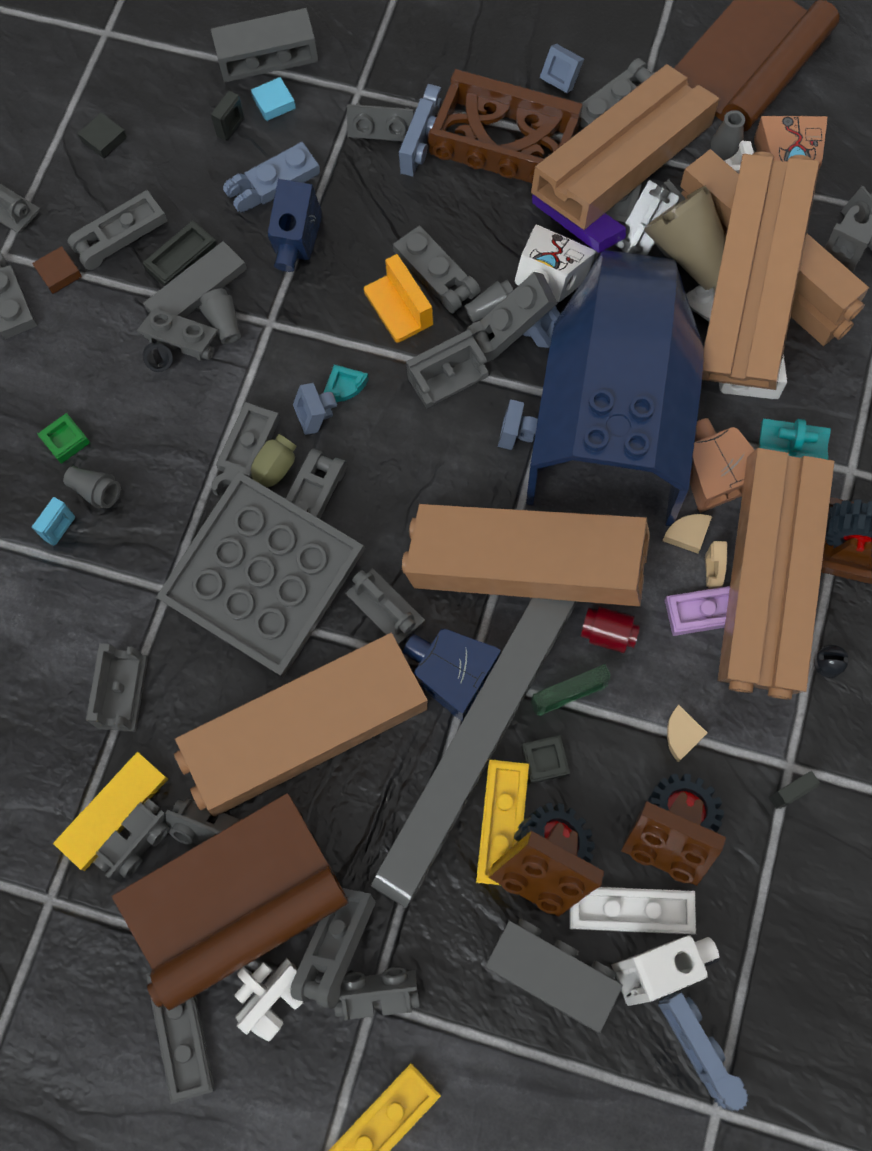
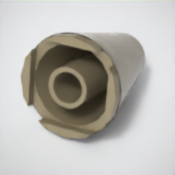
M705 185L686 196L687 198L680 203H676L651 221L644 230L705 290L713 288L716 291L726 237L710 191Z

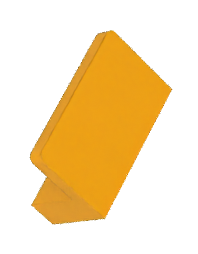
M395 254L385 259L387 275L366 285L364 293L395 342L399 343L432 326L433 312L431 304L399 255Z

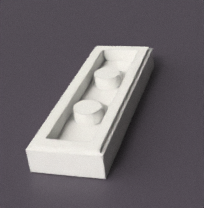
M598 887L570 908L569 929L694 935L696 934L695 891Z

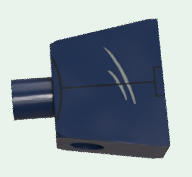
M278 179L268 228V238L276 253L274 267L281 271L293 272L297 259L309 260L323 215L312 184Z
M441 629L432 644L413 634L406 643L403 654L419 663L414 676L420 687L455 717L463 721L497 662L501 650L456 632Z

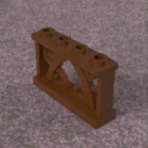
M455 69L451 77V85L434 125L428 134L429 153L442 160L456 161L474 169H484L498 173L506 178H515L533 183L535 166L544 160V151L540 145L548 147L553 153L574 137L580 128L583 104ZM456 105L466 106V114H453ZM504 117L516 120L518 128L526 136L514 142L497 145L489 137L482 124H492ZM468 123V125L457 127L455 134L446 131L453 124ZM556 131L564 133L559 145L550 138Z

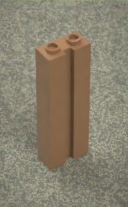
M666 64L536 165L531 193L585 230L709 128L713 123L720 98L699 84L692 89L688 86V77Z
M709 149L685 168L680 185L684 191L681 194L686 199V196L706 185L712 196L726 237L739 173ZM807 234L791 317L820 344L825 346L834 337L840 340L853 327L854 323L851 320L864 308L865 304L862 303V300L869 287Z
M762 151L755 152L752 155H742L704 346L702 380L771 390L777 389L818 179V160H812L805 155H793L788 158V162L774 161L773 154Z
M757 448L747 457L717 680L729 683V690L753 693V687L767 689L769 697L787 700L792 699V694L807 691L835 462L833 460L809 456L801 458L788 456L786 452Z
M419 504L417 516L411 520L409 529L411 543L409 551H406L403 555L402 570L414 588L628 606L641 605L644 583L643 572L647 561L650 539L646 517Z
M391 632L175 738L180 750L175 752L174 756L182 773L185 775L190 772L196 786L190 788V791L199 810L207 808L210 814L215 817L426 711L428 700Z

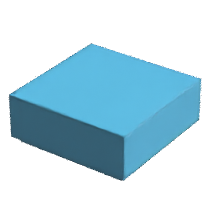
M281 77L251 89L252 97L266 121L296 108L294 99Z
M53 497L32 528L44 541L54 546L71 525L75 515L64 502Z

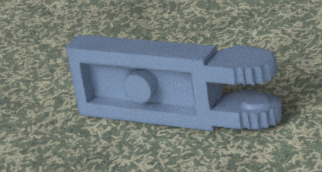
M300 142L246 171L244 174L238 173L233 178H229L224 183L223 190L227 196H237L234 198L233 205L238 212H244L261 203L265 204L273 200L278 179L304 183L320 173V168L303 142Z
M682 993L670 994L660 1000L658 1004L709 1094L712 1098H715L714 1102L719 1107H722V1109L727 1108L732 1111L734 1109L739 1111V1109L747 1106L746 1102L749 1101L747 1096L749 1095L746 1093L747 1090L743 1089L744 1084L740 1077L728 1074L722 1063L725 1061V1055L713 1037L708 1038L699 1023L702 1021V1016L690 997L685 998Z

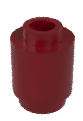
M600 606L598 610L589 607L580 637L590 639V644L625 653L626 646L635 647L640 626L633 624L635 616Z

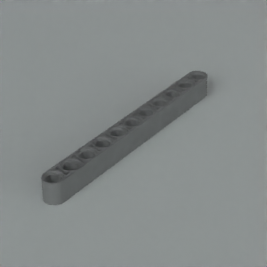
M532 598L378 870L371 888L408 908L578 601Z

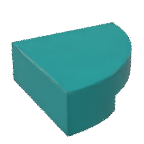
M334 364L323 393L332 392L336 402L351 399L364 389L369 380L368 374Z

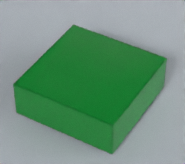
M67 413L37 433L60 464L90 444V441Z

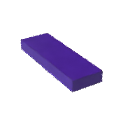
M532 194V203L598 253L626 238V227L606 213L583 230Z

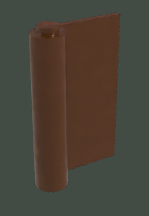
M734 0L674 69L688 77V86L692 89L699 84L720 98L715 116L723 121L726 113L736 110L741 112L745 116L744 132L748 131L838 25L840 20L839 12L832 3L826 0L815 1L808 10H805L793 0Z
M289 793L277 798L111 896L152 968L150 974L152 982L147 984L151 999L158 1008L164 1005L169 1011L349 904L344 890Z

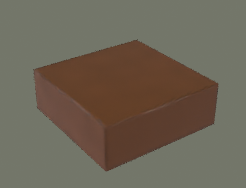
M62 246L32 263L52 294L82 277L78 268Z

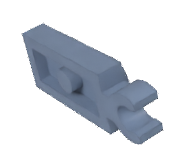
M428 84L423 99L421 98L399 150L401 174L413 177L418 164L423 165L426 159L428 134L437 118L435 114L438 112L442 99L438 98L441 92V87Z

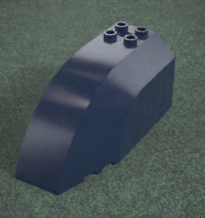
M603 250L567 306L555 321L530 464L526 498L527 505H533L539 468L575 460L649 471L670 483L665 526H671L675 522L689 490L703 375L704 347L674 259Z

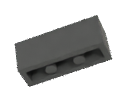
M307 8L211 28L224 82L318 62L315 38Z
M521 918L517 925L509 921L485 968L591 1030L600 1033L623 987L622 984L614 980L617 973L597 961H594L591 967L576 959L579 951L558 939L554 946L539 938L542 930Z

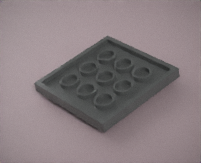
M238 471L156 598L275 673L285 677L366 548L361 543Z

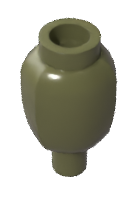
M278 434L275 440L271 439L265 442L251 465L252 479L265 487L277 484L294 463L295 455L293 452L297 446L280 434Z

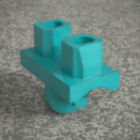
M763 418L758 448L786 452L788 456L801 458L809 456L828 460V443L831 428L806 425V420L798 418L795 423Z

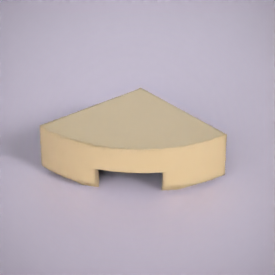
M692 514L678 519L669 527L663 541L698 554L712 516Z
M713 541L705 554L706 587L708 589L723 587L727 565V542Z
M680 705L671 714L667 726L669 750L677 762L708 733Z

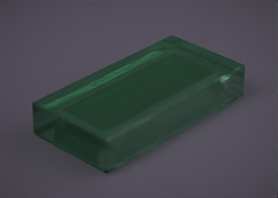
M606 664L533 694L531 704L536 715H543L606 688L611 675Z

